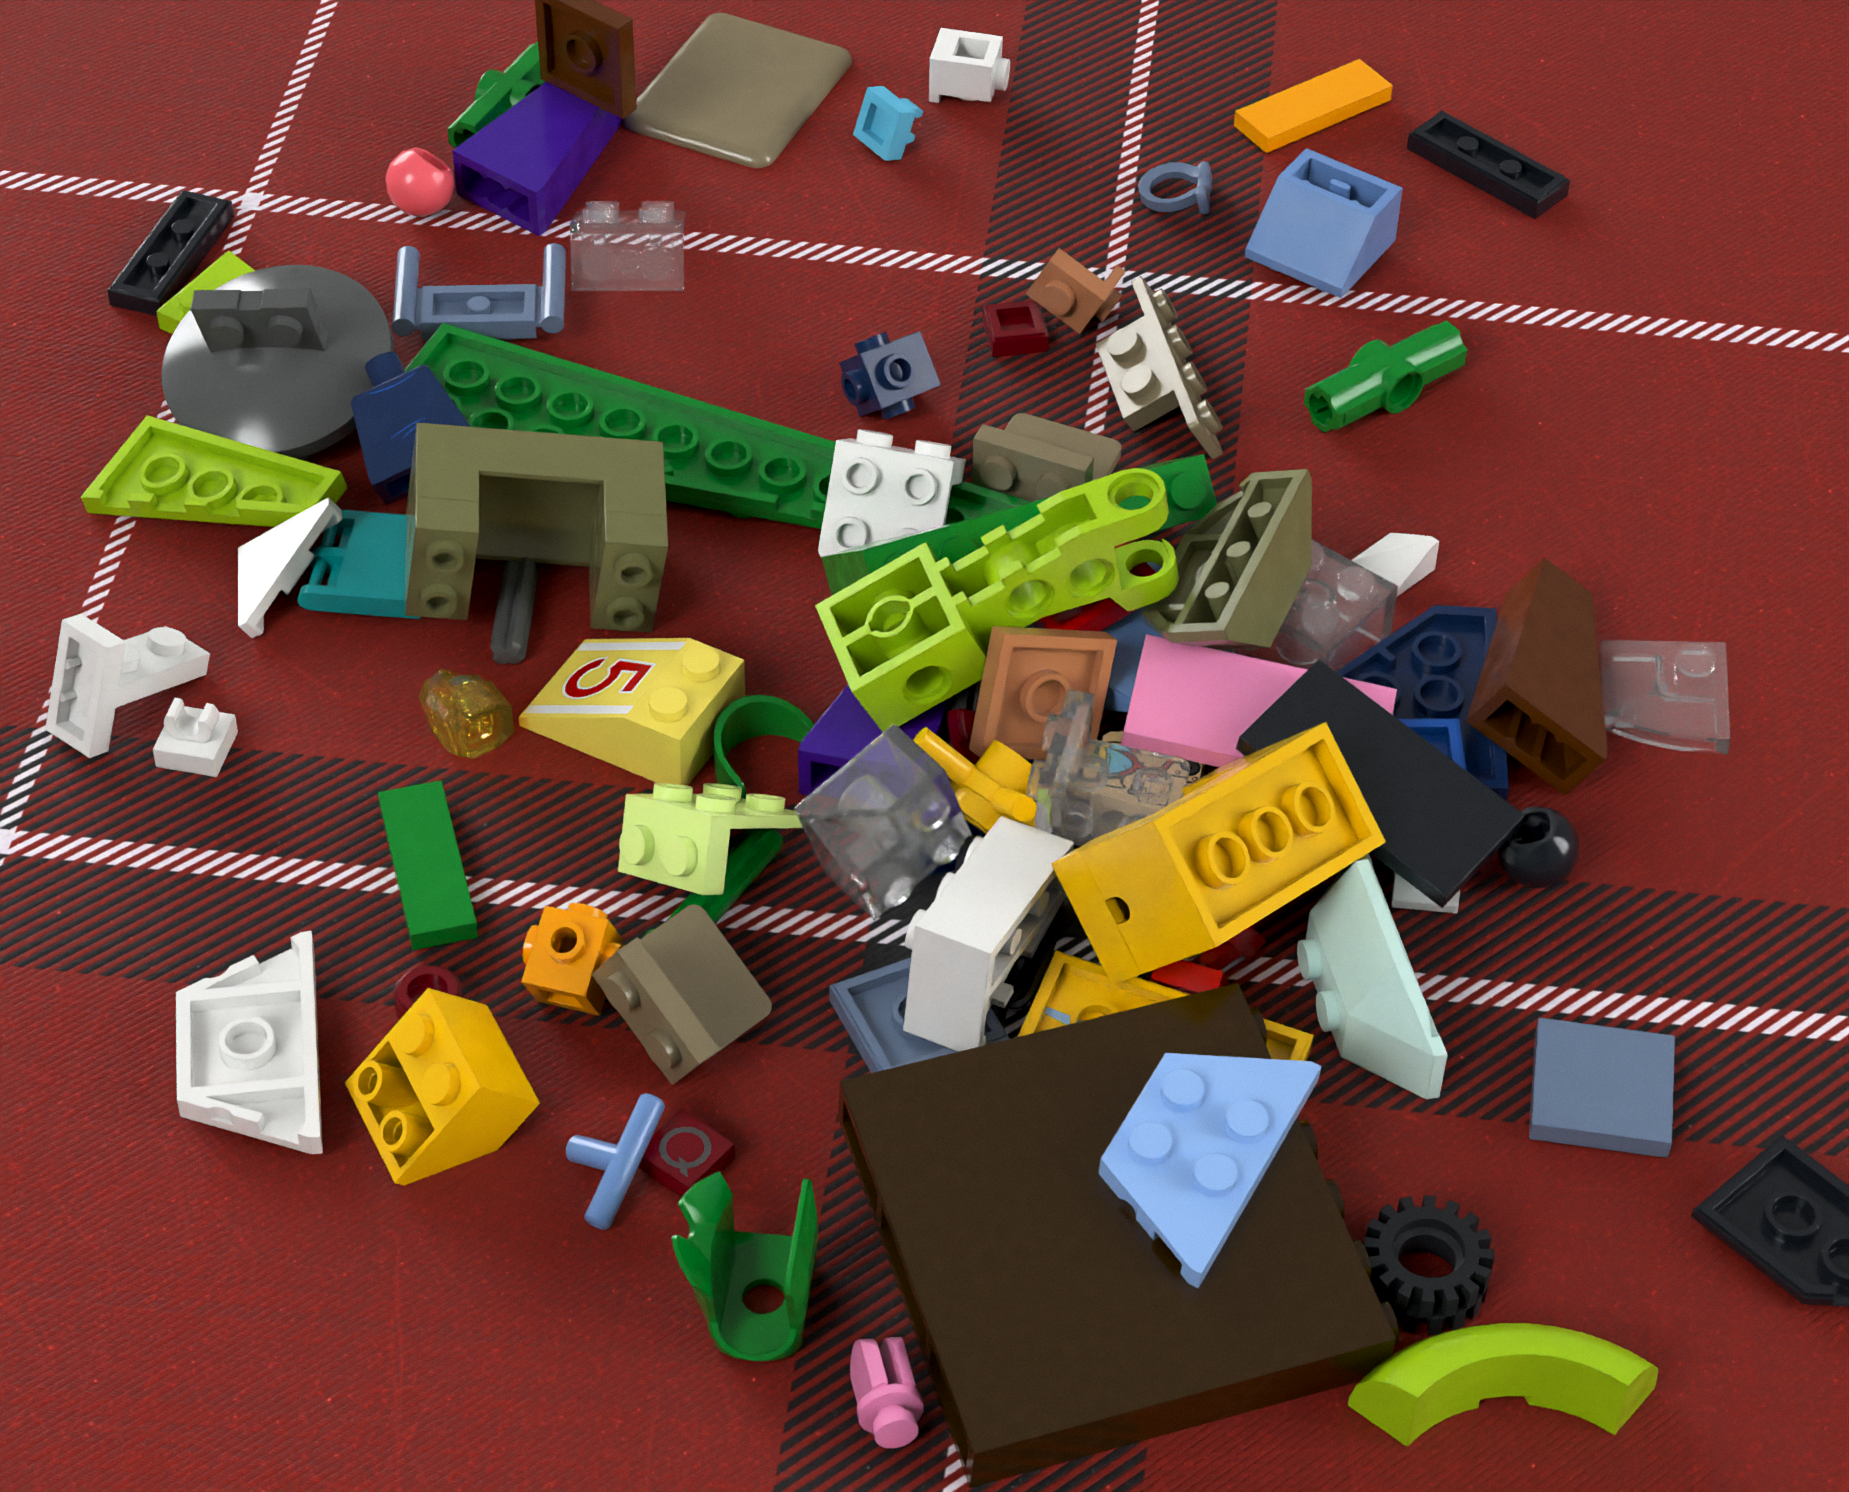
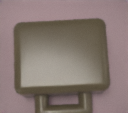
M714 13L701 23L637 98V109L622 120V124L629 131L747 167H767L776 160L852 64V57L845 48L727 13Z

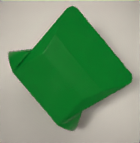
M720 1171L696 1182L679 1200V1207L689 1224L690 1233L688 1239L680 1235H673L671 1237L677 1260L693 1288L697 1302L707 1321L709 1334L714 1340L716 1348L734 1358L749 1361L784 1359L795 1354L803 1343L802 1333L813 1267L816 1264L818 1218L811 1179L803 1178L793 1236L734 1231L733 1193ZM758 1285H770L781 1290L785 1299L776 1311L768 1314H758L745 1307L743 1303L745 1294L751 1288Z

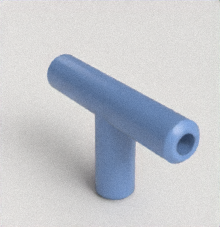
M647 1093L640 1095L618 1144L582 1135H574L568 1141L566 1156L569 1161L605 1171L584 1215L586 1222L591 1226L601 1230L611 1227L664 1112L665 1104L660 1098Z

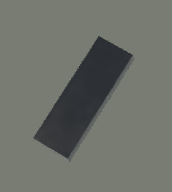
M1440 111L1409 133L1408 150L1534 219L1568 195L1570 185L1568 178L1444 111Z
M182 190L108 288L110 305L157 316L156 311L181 291L234 218L232 201Z

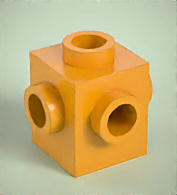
M570 903L567 910L549 906L544 907L539 926H531L523 947V962L526 964L521 982L537 1002L601 1015L606 995L591 974L616 951L625 946L622 944L623 939L609 919H607L608 915L605 912L580 903Z

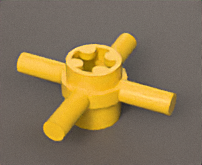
M927 727L923 728L913 739L911 749L951 779V789L954 794L947 804L983 833L987 834L1000 816L1067 839L1036 814L1037 806L1032 797L1046 780V777L1031 763L1006 745L993 740L974 765Z

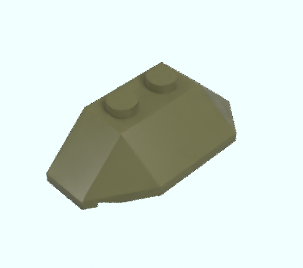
M1308 469L1251 473L1239 484L1240 492L1218 503L1184 534L1175 550L1179 575L1177 587L1168 597L1144 607L1141 615L1145 623L1171 643L1202 646L1216 650L1270 648L1311 568L1312 478Z

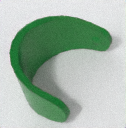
M758 694L745 696L733 701L723 709L714 729L715 777L718 783L741 787V798H746L747 793L742 780L725 758L730 750L749 738L763 735L784 736L801 744V741L814 724L799 708L788 701L774 696Z

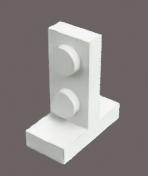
M82 614L63 619L45 730L89 758L108 752L116 707L206 675L210 653L186 639L182 632L167 626L154 628L147 633L122 640Z

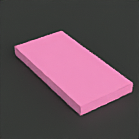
M1146 634L1121 746L1221 767L1244 757L1243 754L1235 749L1239 736L1308 669L1202 646L1171 643L1165 638ZM1344 678L1393 715L1397 689Z

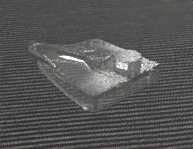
M1600 640L1599 667L1605 730L1657 747L1687 752L1728 755L1730 720L1726 642Z

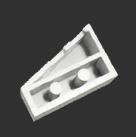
M1000 816L984 838L979 836L974 838L968 848L963 865L956 874L948 872L940 883L934 902L927 911L919 909L908 927L905 946L912 949L903 1031L958 1052L985 1045L986 1036H984L987 1012L992 1004L1002 1008L1006 1007L1014 991L1013 986L1004 983L1020 955L1032 959L1066 897V893L1051 863L1072 852L1074 848L1073 841Z

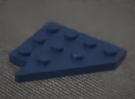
M1434 605L1336 671V673L1344 678L1397 689L1393 716L1397 719H1459L1466 771L1507 801L1509 783L1506 751L1466 722L1497 624L1496 608Z

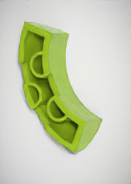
M1497 1323L1470 1326L1440 1333L1418 1341L1395 1353L1375 1367L1355 1386L1349 1397L1348 1406L1407 1447L1421 1434L1439 1422L1462 1412L1477 1409L1480 1400L1504 1396H1524L1530 1406L1545 1407L1580 1417L1615 1435L1655 1389L1659 1368L1616 1344L1575 1330L1531 1323Z

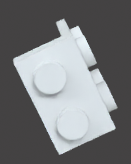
M858 429L856 439L836 440L818 547L820 557L872 542L945 525L952 485L962 483L966 459L951 457L952 446L931 441L916 440L915 450L892 446L893 435Z

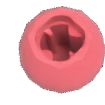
M418 147L402 151L390 163L385 176L387 193L392 203L408 215L426 217L440 212L451 201L455 190L454 171L441 159L427 150Z

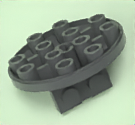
M283 265L263 268L234 278L215 290H194L191 309L178 324L166 347L162 364L163 392L168 407L179 425L305 461L312 457L314 453L337 443L357 428L351 400L356 395L373 388L365 370V365L370 359L379 354L395 352L394 340L386 316L377 300L366 288L350 277L334 270L310 265Z

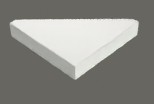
M329 497L238 547V626L251 638L260 636L263 633L264 614L278 593L282 590L288 595L313 560L314 554L309 549L320 533L342 520V510Z

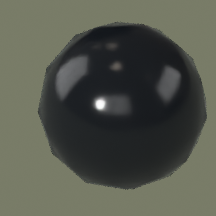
M1527 807L1520 812L1525 816L1520 827L1497 850V857L1500 866L1516 883L1532 888H1547L1567 878L1579 860V837L1575 827L1560 811L1546 807Z

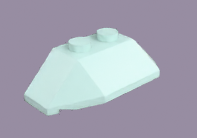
M1368 853L1343 868L1311 909L1306 940H1300L1297 945L1300 972L1304 980L1313 979L1317 990L1316 1011L1319 1024L1324 1032L1332 1031L1342 1058L1424 1099L1440 1097L1448 1054L1429 1012Z

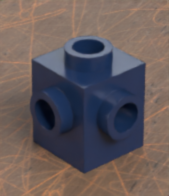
M920 331L890 342L887 332L880 333L855 343L854 346L858 355L839 362L843 372L841 384L848 401L853 406H856L859 416L880 410L883 420L916 408L912 399L913 396L941 385Z

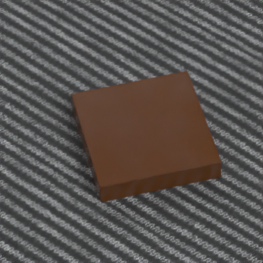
M535 0L540 79L622 119L637 109L633 19L594 0Z

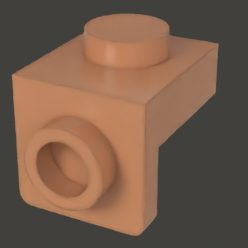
M1058 248L1026 292V295L1080 334L1093 316L1103 322L1120 300L1122 294L1114 289V287L1126 271L1116 265L1107 279L1103 281Z

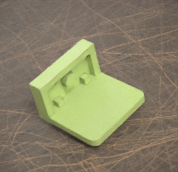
M655 783L653 794H626L622 834L619 841L618 872L701 895H723L730 829L804 828L805 814L784 809L785 798L780 796L746 794V799L741 798L742 788L739 786L704 783L703 793L693 794V787Z

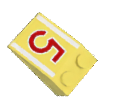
M691 638L585 639L519 716V726L656 783L688 786L714 753V729L723 709L733 701L745 697V661Z

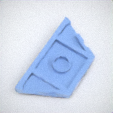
M1165 1053L1100 1160L1099 1175L1119 1199L1127 1201L1133 1207L1136 1220L1152 1240L1160 1237L1181 1262L1180 1274L1188 1284L1199 1288L1317 1084L1321 1065L1312 1061Z

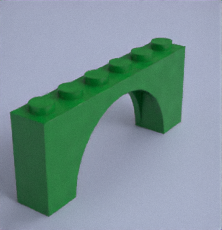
M1204 454L1139 467V469H1147L1157 473L1164 481L1169 514L1166 522L1157 531L1202 519L1217 505ZM1052 496L955 523L880 540L822 556L831 595L836 594L925 542L939 561L947 557L953 564L984 546L981 537L1001 525H1004L1009 532L1040 514L1037 505ZM1132 496L1124 499L1118 506L1128 510L1140 509L1148 505L1151 499L1145 496Z

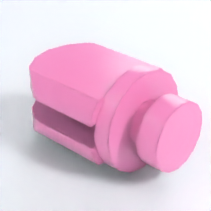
M902 1337L886 1338L883 1340L880 1350L873 1338L856 1340L852 1347L850 1359V1378L857 1401L859 1424L865 1431L874 1434L875 1441L879 1446L891 1449L903 1447L917 1437V1421L924 1412L922 1396L915 1388L916 1384Z

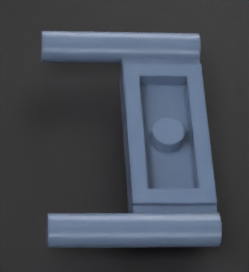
M552 243L544 248L542 286H536V284L423 286V288H418L419 251L414 247L405 246L400 248L397 253L392 330L399 336H409L415 330L421 329L422 340H429L442 323L503 340L536 338L537 327H542L548 333H558L564 328L566 250L560 244Z

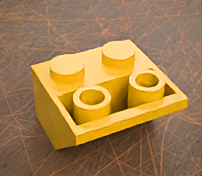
M431 988L426 989L345 1082L394 1183L404 1186L497 1151L540 1104L489 1007L482 1003Z

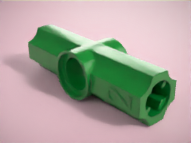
M538 41L535 44H530L504 72L489 69L484 73L477 85L474 102L447 128L448 142L454 148L458 147L546 83V81L540 79Z
M1448 321L1438 325L1434 324L1392 346L1379 339L1370 341L1358 350L1348 368L1306 388L1304 405L1310 413L1312 423L1324 433L1332 429L1338 430L1381 407L1393 414L1402 412L1410 407L1418 398L1424 385L1464 366L1467 348L1461 340L1460 331Z

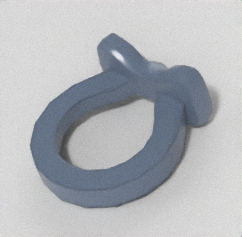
M1202 161L1198 166L1181 162L1161 164L1150 169L1141 177L1138 188L1141 202L1147 208L1157 212H1173L1198 203L1200 214L1210 213L1212 172L1209 162ZM1171 178H1182L1197 184L1196 188L1171 199H1161L1151 193L1153 187L1158 183Z

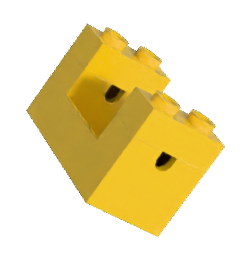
M1324 722L1215 769L1182 788L1184 797L1150 816L1089 841L1052 862L1051 865L1111 985L1218 947L1381 846L1386 841L1327 723Z

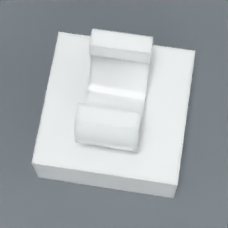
M174 698L164 718V727L153 748L156 767L217 777L238 733L235 715L219 712L216 706L210 703H206L204 709L184 706L182 699Z

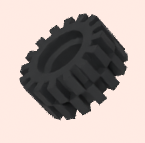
M1424 1195L1421 1207H1415L1411 1196L1400 1198L1397 1212L1388 1203L1380 1209L1378 1220L1371 1219L1367 1226L1366 1237L1364 1236L1363 1245L1368 1253L1372 1271L1370 1282L1379 1302L1387 1301L1392 1307L1396 1318L1400 1316L1405 1319L1403 1331L1413 1334L1416 1333L1418 1322L1427 1323L1428 1335H1438L1441 1333L1443 1321L1445 1320L1451 1330L1463 1327L1465 1316L1473 1320L1480 1312L1481 1303L1485 1302L1494 1263V1249H1490L1492 1238L1488 1230L1484 1229L1477 1232L1480 1219L1471 1211L1463 1219H1460L1458 1217L1460 1204L1448 1200L1445 1210L1435 1208L1436 1196ZM1413 1252L1430 1253L1445 1260L1453 1268V1272L1437 1278L1419 1276L1403 1267L1399 1262V1258Z

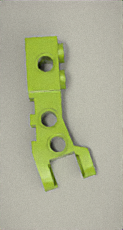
M1132 468L1069 488L1038 504L1037 507L1040 514L1009 532L1004 525H1001L981 537L984 546L953 564L947 557L939 561L925 542L815 605L852 693L885 735L982 680L987 656L986 649L989 646L992 626L1025 628L1043 617L1106 598H1111L1129 612L1168 597L1176 589L1179 581L1175 551L1168 541L1162 539V542L1142 540L1114 548L1123 543L1147 536L1159 530L1166 522L1169 509L1166 489L1161 477L1147 469ZM1132 496H1145L1151 499L1148 505L1140 509L1128 510L1118 506L1124 499ZM1145 562H1152L1162 566L1157 573L1146 577L1135 576L1129 572L1134 566Z

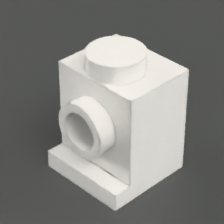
M941 28L930 56L929 102L939 103L942 95L958 97L966 101L980 100L991 102L995 90L1005 91L1010 74V59L1002 58L1003 36Z

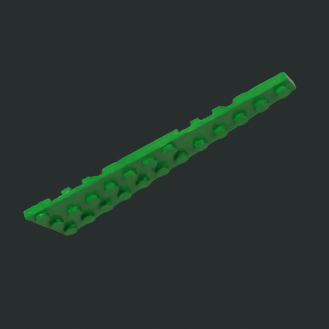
M446 323L441 324L405 369V372L420 365H427L471 427L663 442L666 501L726 511L737 518L758 517L822 529L836 445L834 441ZM962 481V483L952 485L945 525L1031 501Z

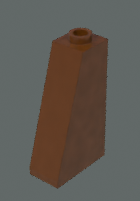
M1544 557L1506 593L1466 722L1563 795H1566L1606 760L1608 750L1593 595Z

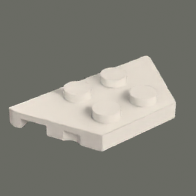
M305 931L290 937L292 948L259 964L255 956L252 955L229 966L220 976L204 978L176 992L177 1103L180 1117L305 1153H323L315 952L312 931Z

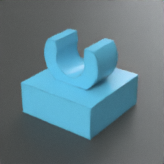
M884 86L867 87L853 135L883 160H901L905 146L915 139V135L910 132L914 118L922 117L923 110L907 98L899 99Z

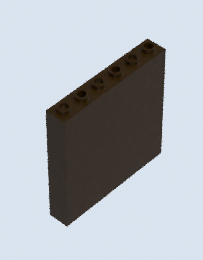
M1238 983L840 1081L838 1120L969 1488L1361 1381L1379 1364L1391 1357L1394 1344L1399 1341V1328L1396 1316L1387 1301L1379 1302L1370 1282L1372 1271L1368 1253L1359 1239H1351L1343 1221L1345 1210L1342 1195L1333 1179L1325 1180L1317 1162L1318 1146L1311 1125L1306 1120L1299 1121L1298 1117L1296 1118L1199 1288L1187 1283L1180 1274L1181 1262L1160 1237L1152 1240L1136 1220L1133 1207L1127 1201L1119 1199L1099 1174L1101 1157L1165 1053L1272 1059L1266 1047L1267 1031L1263 1017L1257 1007L1249 1008Z

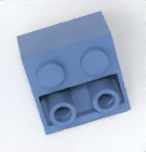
M1306 148L1278 176L1247 244L1245 257L1274 271L1281 272L1314 286L1321 291L1342 298L1396 240L1403 188Z

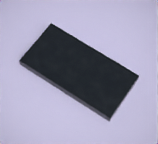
M1317 660L1239 736L1235 748L1246 756L1326 722L1386 841L1370 853L1441 908L1453 898L1520 827L1525 816L1320 660Z

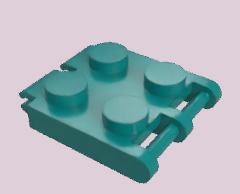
M342 510V520L326 529L320 546L312 550L314 558L310 562V566L313 568L309 584L302 586L297 598L298 604L302 608L312 611L420 619L419 616H405L406 515ZM336 535H342L339 547H333ZM325 572L330 573L327 586L321 585Z

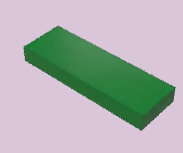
M442 781L378 792L380 812L412 950L478 938L477 922Z

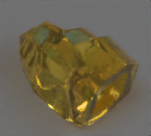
M440 669L434 676L423 682L419 698L430 730L449 753L459 757L474 759L499 747L514 733L512 706L492 681H484L479 675H462L451 670Z

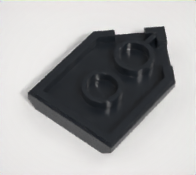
M1781 1135L1692 1210L1691 1217L1800 1303L1849 1307V1185Z

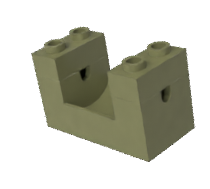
M416 423L406 508L405 616L467 620L475 559L505 561L512 559L522 562L528 557L536 563L589 567L590 628L652 633L668 551L663 442Z

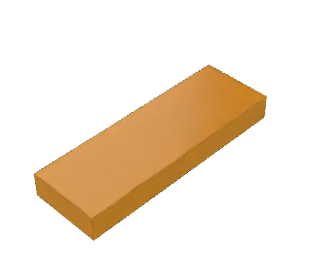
M1358 59L1236 110L1234 127L1265 153H1268L1390 101L1393 85L1361 59Z

